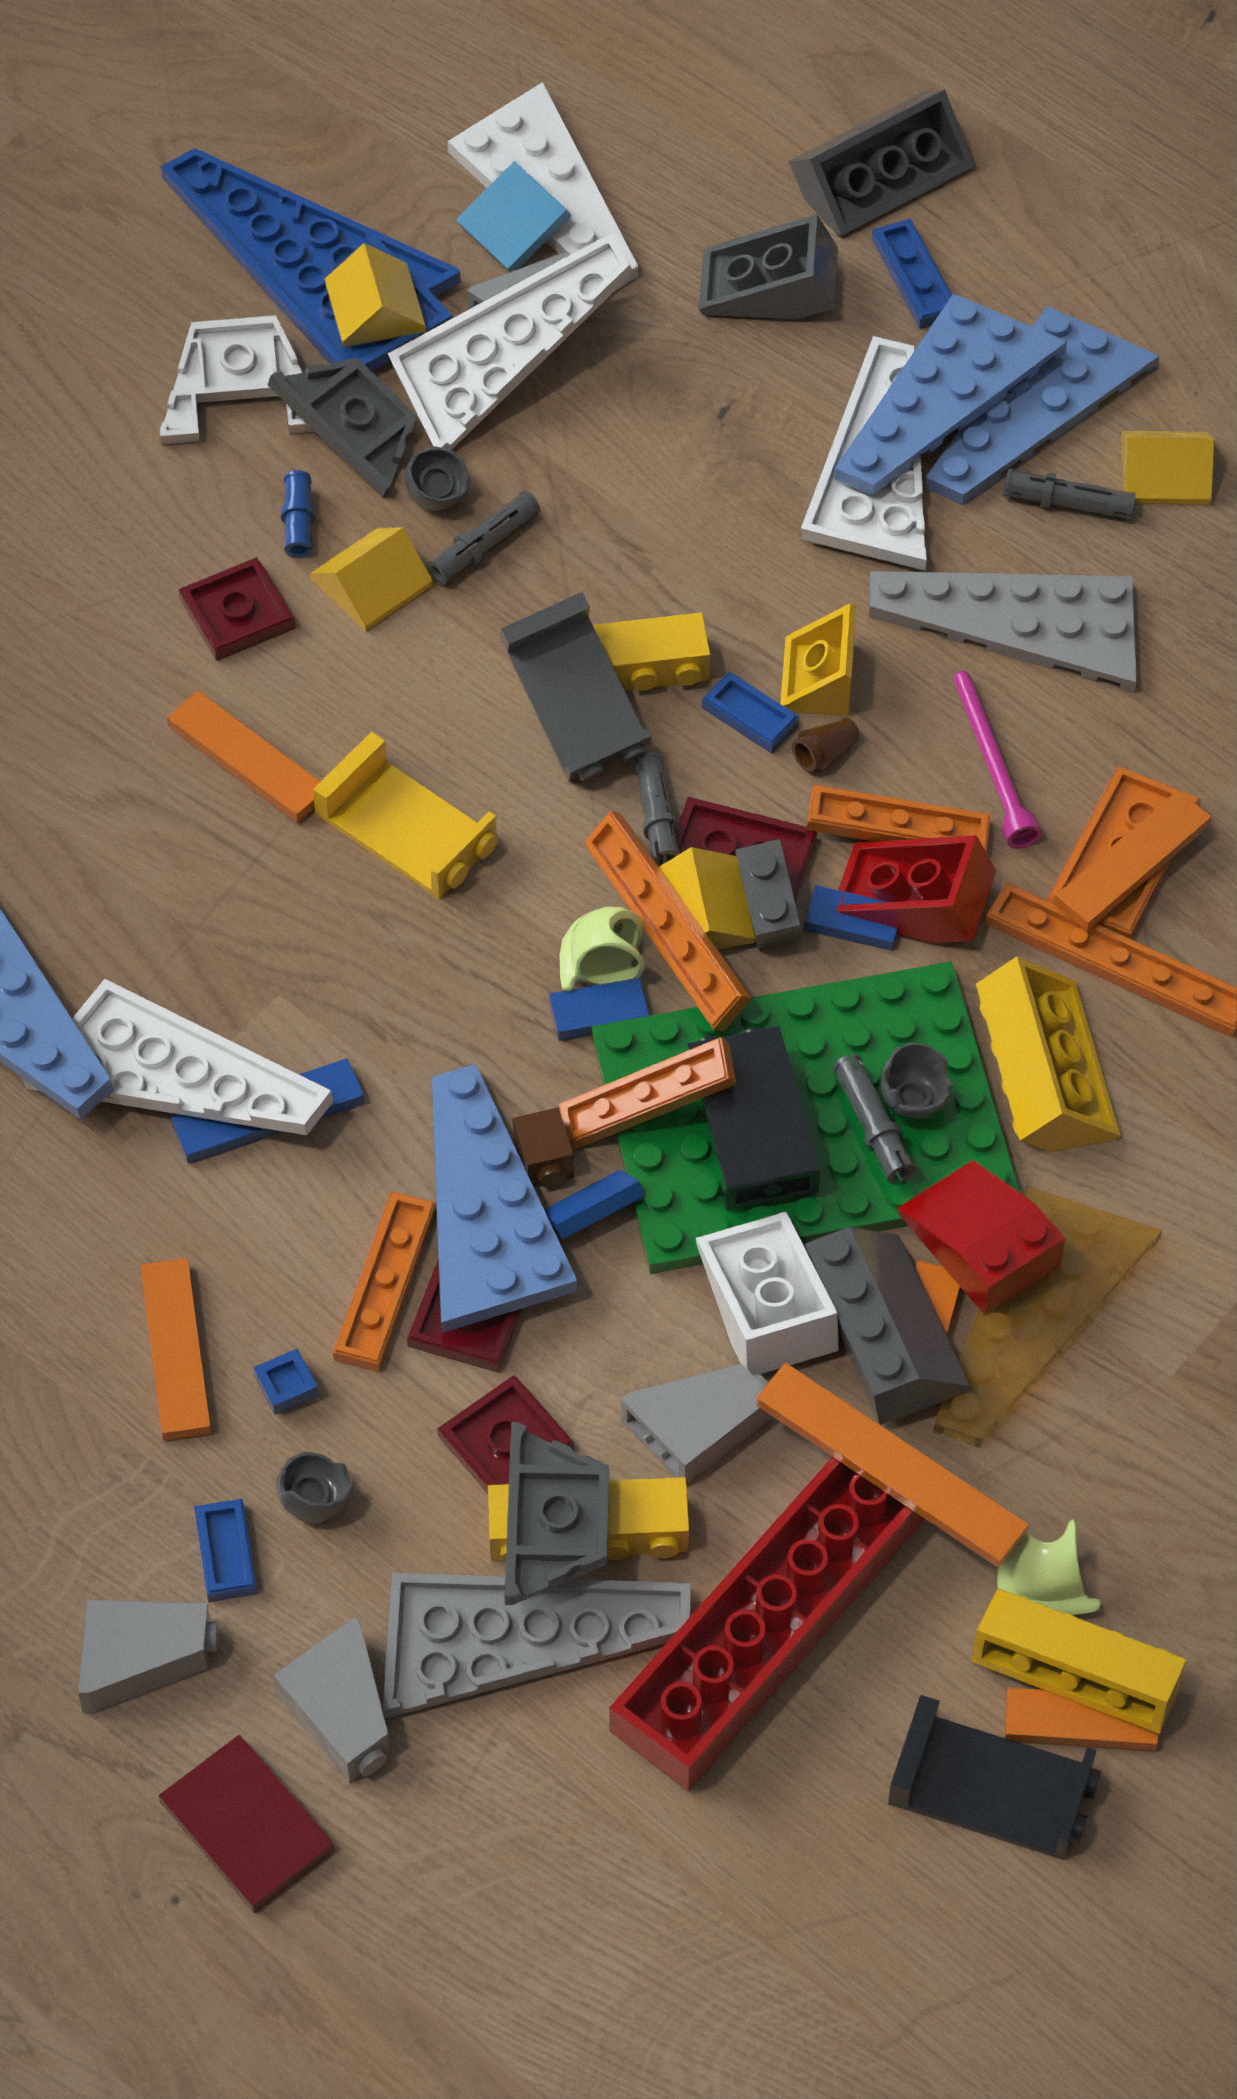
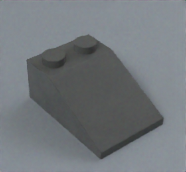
M818 214L704 248L699 310L702 315L797 320L834 309L838 246Z

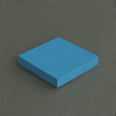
M513 161L456 221L503 267L512 272L518 270L571 217V214L522 167Z

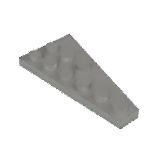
M870 571L869 617L917 631L924 628L933 629L948 634V639L964 643L965 639L987 645V651L1050 669L1062 666L1081 672V678L1097 682L1098 677L1121 683L1120 689L1135 693L1137 681L1132 576Z
M392 1573L383 1716L384 1719L665 1644L690 1617L691 1583L573 1579L517 1604L505 1605V1577Z

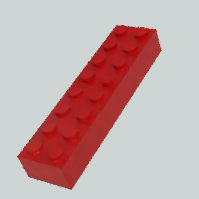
M831 1457L609 1707V1732L686 1791H689L924 1522L925 1518L834 1457Z

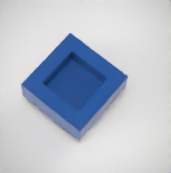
M298 1348L253 1367L254 1376L274 1415L319 1396L318 1386Z

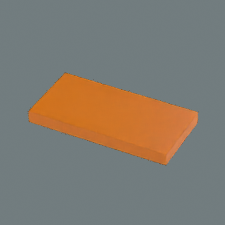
M1118 766L1046 901L1054 904V897L1061 889L1179 789ZM1179 790L1200 807L1201 798ZM1172 859L1097 924L1131 939Z

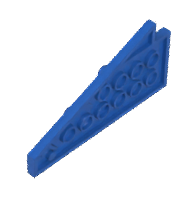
M196 148L161 166V175L165 182L331 365L336 364L338 361L358 358L373 372L391 361L388 353L453 319L451 313L439 302L436 296L461 283V275L458 268ZM363 243L406 262L422 312L426 332L343 347L326 289L325 278Z

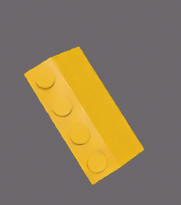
M1016 956L976 983L981 1001L980 1011L987 1022L992 1040L991 1050L998 1061L1003 1079L1002 1089L1008 1098L1014 1118L1013 1128L1019 1140L1048 1152L1111 1142L1120 1138L1121 1134L1076 981Z

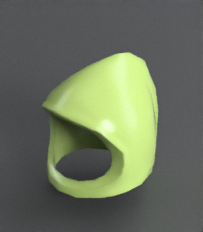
M614 906L602 907L578 918L569 927L561 943L559 957L562 989L570 992L578 980L595 986L640 978L645 969L644 958L637 951L643 936L642 918L631 910ZM634 957L638 961L636 967H633Z
M1074 1519L1068 1522L1064 1534L1053 1542L1038 1540L1027 1532L1000 1568H998L997 1586L999 1589L1024 1596L1036 1603L1072 1615L1095 1612L1100 1609V1600L1089 1598L1084 1592L1077 1554V1523Z

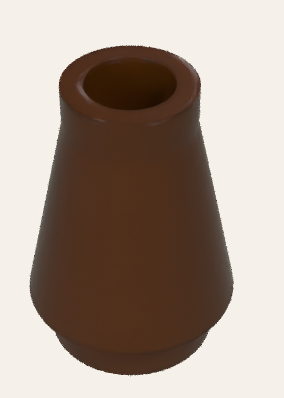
M845 717L837 722L801 731L798 738L792 743V752L795 760L805 771H823L851 744L859 740L858 727L850 718Z

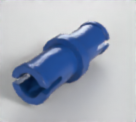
M294 470L286 473L284 476L285 504L281 508V520L285 524L284 551L290 557L303 558L312 553L311 524L315 520V508L311 504L312 477L306 471Z

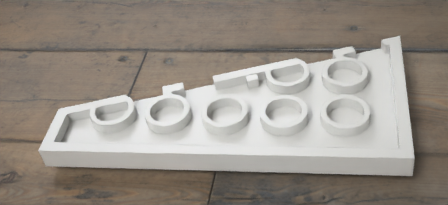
M543 82L448 141V153L486 188L515 161L569 211L571 217L546 241L558 254L566 252L571 255L613 232L634 272L615 291L638 277V265Z
M613 232L388 353L433 446L452 450L634 273Z
M873 336L803 521L800 539L926 571L927 559L924 539L925 525L922 504L921 457L919 456L914 459L907 471L873 496L834 479L835 467L914 352V346Z
M106 979L103 980L72 1018L111 1079L114 1090L102 1102L308 1135L334 1102L331 1090ZM23 1079L26 1089L40 1091Z

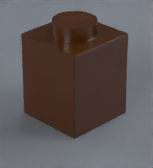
M559 1107L513 1118L514 1145L533 1187H554L565 1180L574 1178L573 1152Z

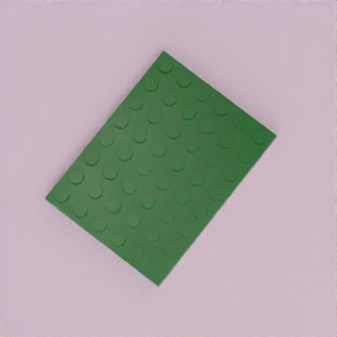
M952 961L751 997L752 999L724 1032L714 1030L698 1007L591 1026V1037L603 1085L688 1051V1043L697 1042L704 1037H724L740 1034L754 1027L766 1029L780 1026L820 1167L819 1193L726 1211L722 1198V1173L702 1099L615 1133L624 1171L640 1182L645 1195L632 1204L649 1274L702 1265L703 1262L696 1244V1238L783 1212H787L803 1246L805 1243L847 1227L878 1232L907 1227L908 1225L897 1213V1208L972 1160L1020 1193ZM910 1042L928 1044L942 1053L948 1061L947 1074L949 1081L953 1083L952 1090L949 1092L950 1096L942 1111L926 1119L905 1118L895 1113L892 1108L888 1107L881 1091L880 1081L884 1065L895 1048ZM852 1054H858L861 1057L865 1070L892 1122H896L902 1131V1136H900L901 1142L911 1162L916 1167L915 1173L903 1182H900L897 1173H895L897 1178L896 1184L887 1181L886 1174L875 1152L870 1151L864 1142V1138H866L865 1131L837 1075L833 1071L834 1063L845 1055L849 1056L852 1065L854 1064L851 1059Z

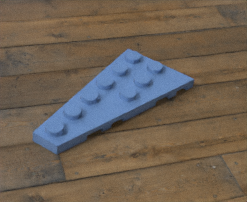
M953 294L835 467L834 479L873 496L907 471L914 459L927 450L932 452L943 444L944 437L955 429L958 431L962 430L1007 396L1008 390L1022 379L1028 381L1039 373V367L1049 359L1053 358L1056 360L1066 353L1067 341Z
M1047 306L1032 327L1067 341L1066 353L1056 360L1053 358L1049 359L1039 367V373L1028 381L1022 379L1008 390L1007 396L958 431L926 476L925 488L964 505L999 480L1001 473L1017 461L1023 463L1033 456L1034 449L1045 441L1051 443L1098 410L1099 403L1115 392L1120 394L1129 388L1131 381L1141 373L1145 372L1148 374L1157 368L1159 355Z
M0 909V1063L81 1120L114 1090L111 1079Z
M473 1064L433 1076L432 1103L441 1333L577 1292V1279L477 1065Z

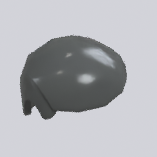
M434 446L417 451L412 456L406 467L404 482L409 497L421 508L439 512L451 509L464 498L470 484V474L467 472L464 461L451 449Z
M910 1042L895 1048L884 1065L880 1081L881 1091L888 1107L905 1118L926 1119L941 1112L953 1086L947 1074V1058L928 1044Z
M303 1452L286 1461L277 1476L276 1487L279 1500L286 1511L297 1520L319 1524L334 1519L346 1507L354 1488V1482H349L347 1468L344 1463L333 1462L323 1454Z

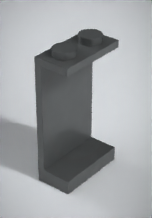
M583 592L501 628L500 640L568 782L578 777L581 782L596 778L606 771L604 765L619 758L622 764L641 757V754L646 753L644 747L650 744L652 737L648 728L643 730L588 616L590 606Z

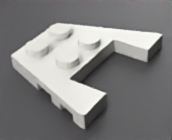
M276 315L191 322L178 366V376L174 389L170 393L165 420L160 428L161 445L200 442L197 403L278 396L267 385L273 373L282 371L284 376L303 373ZM286 404L289 434L315 432Z

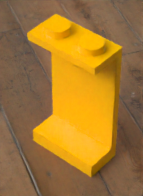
M373 732L368 734L313 788L316 816L437 899H440L450 888L455 889L460 886L465 880L468 870L480 858H487L493 852L498 842L496 815L489 811L478 823L388 763L385 740Z

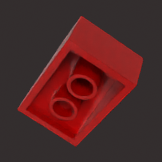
M977 835L854 843L838 890L886 902L842 905L843 895L836 912L895 927L899 935L930 943L974 941L996 869Z
M974 1160L897 1208L899 1216L984 1315L1061 1266L1065 1237L1035 1203Z

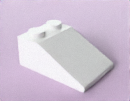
M787 1212L696 1238V1244L731 1345L740 1363L753 1376L779 1369L785 1362L793 1365L838 1351V1313Z

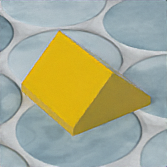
M363 243L325 278L326 289L343 347L426 332V326L406 262Z
M1122 431L1124 491L1136 493L1134 504L1211 505L1214 438L1208 432Z
M403 527L377 528L310 573V579L364 631H368L433 586L430 574Z
M849 603L786 636L780 704L790 711L849 716L856 607L853 604Z
M690 847L659 867L717 950L755 943V935L737 856Z

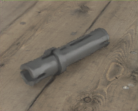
M1008 469L1003 493L1004 497L1039 502L1041 507L1049 508L1050 505L1062 506L1131 521L1136 497L1134 492L1118 491L1100 486L1055 478L1056 474L1052 473L1042 476Z
M522 491L515 499L489 516L488 519L469 533L462 532L453 539V545L436 558L428 561L427 569L432 578L439 584L444 585L468 565L475 566L483 560L484 553L508 537L529 519L540 513V506L535 497L528 491ZM510 518V520H508L494 532H490L498 525H500L502 522H504L506 519ZM474 543H477V544H475L473 547H471L467 552H465L463 555H461L460 557H457L458 555L462 554L466 549H468L470 546H472Z
M647 752L640 755L641 759H635L634 766L638 776L641 800L645 813V820L642 825L643 832L650 841L652 858L660 867L673 859V856L676 857L681 854L677 842L679 823L677 817L673 816L671 811L663 759L655 752Z
M852 1054L851 1059L854 1063L852 1065L849 1056L845 1055L834 1063L833 1071L837 1075L865 1131L866 1138H864V1142L870 1151L875 1152L886 1174L887 1181L896 1184L897 1178L895 1173H897L900 1182H903L915 1173L916 1167L911 1162L901 1142L900 1136H902V1131L896 1122H892L865 1070L861 1057L858 1054Z

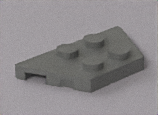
M358 358L338 361L334 365L319 364L308 366L304 373L284 376L282 371L273 373L267 385L382 498L385 497L393 481L417 416Z
M511 1422L505 1605L517 1604L607 1565L609 1465L590 1456H580L571 1447L559 1441L553 1440L552 1443H549L527 1432V1426L518 1422Z

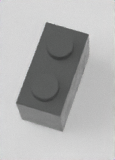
M780 839L735 849L758 950L802 941L801 925Z

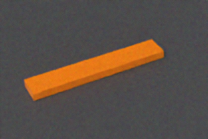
M610 810L584 842V845L628 908L642 918L644 931L714 1030L724 1032L752 998L622 814Z
M1009 883L1005 884L986 915L985 925L1231 1038L1237 1032V987L1097 923L1086 931L1053 903Z
M786 1362L756 1397V1406L998 1568H1000L1028 1532V1523Z

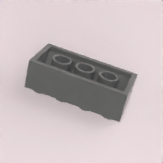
M945 89L922 92L788 161L804 200L837 236L845 235L976 166Z
M847 1227L805 1243L807 1254L838 1313V1334L879 1425L970 1391L968 1381L899 1235Z

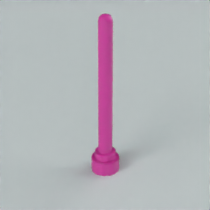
M958 671L954 675V684L1006 814L1003 819L1002 831L1007 844L1014 849L1029 847L1036 843L1042 835L1037 818L1021 805L970 674L966 671Z

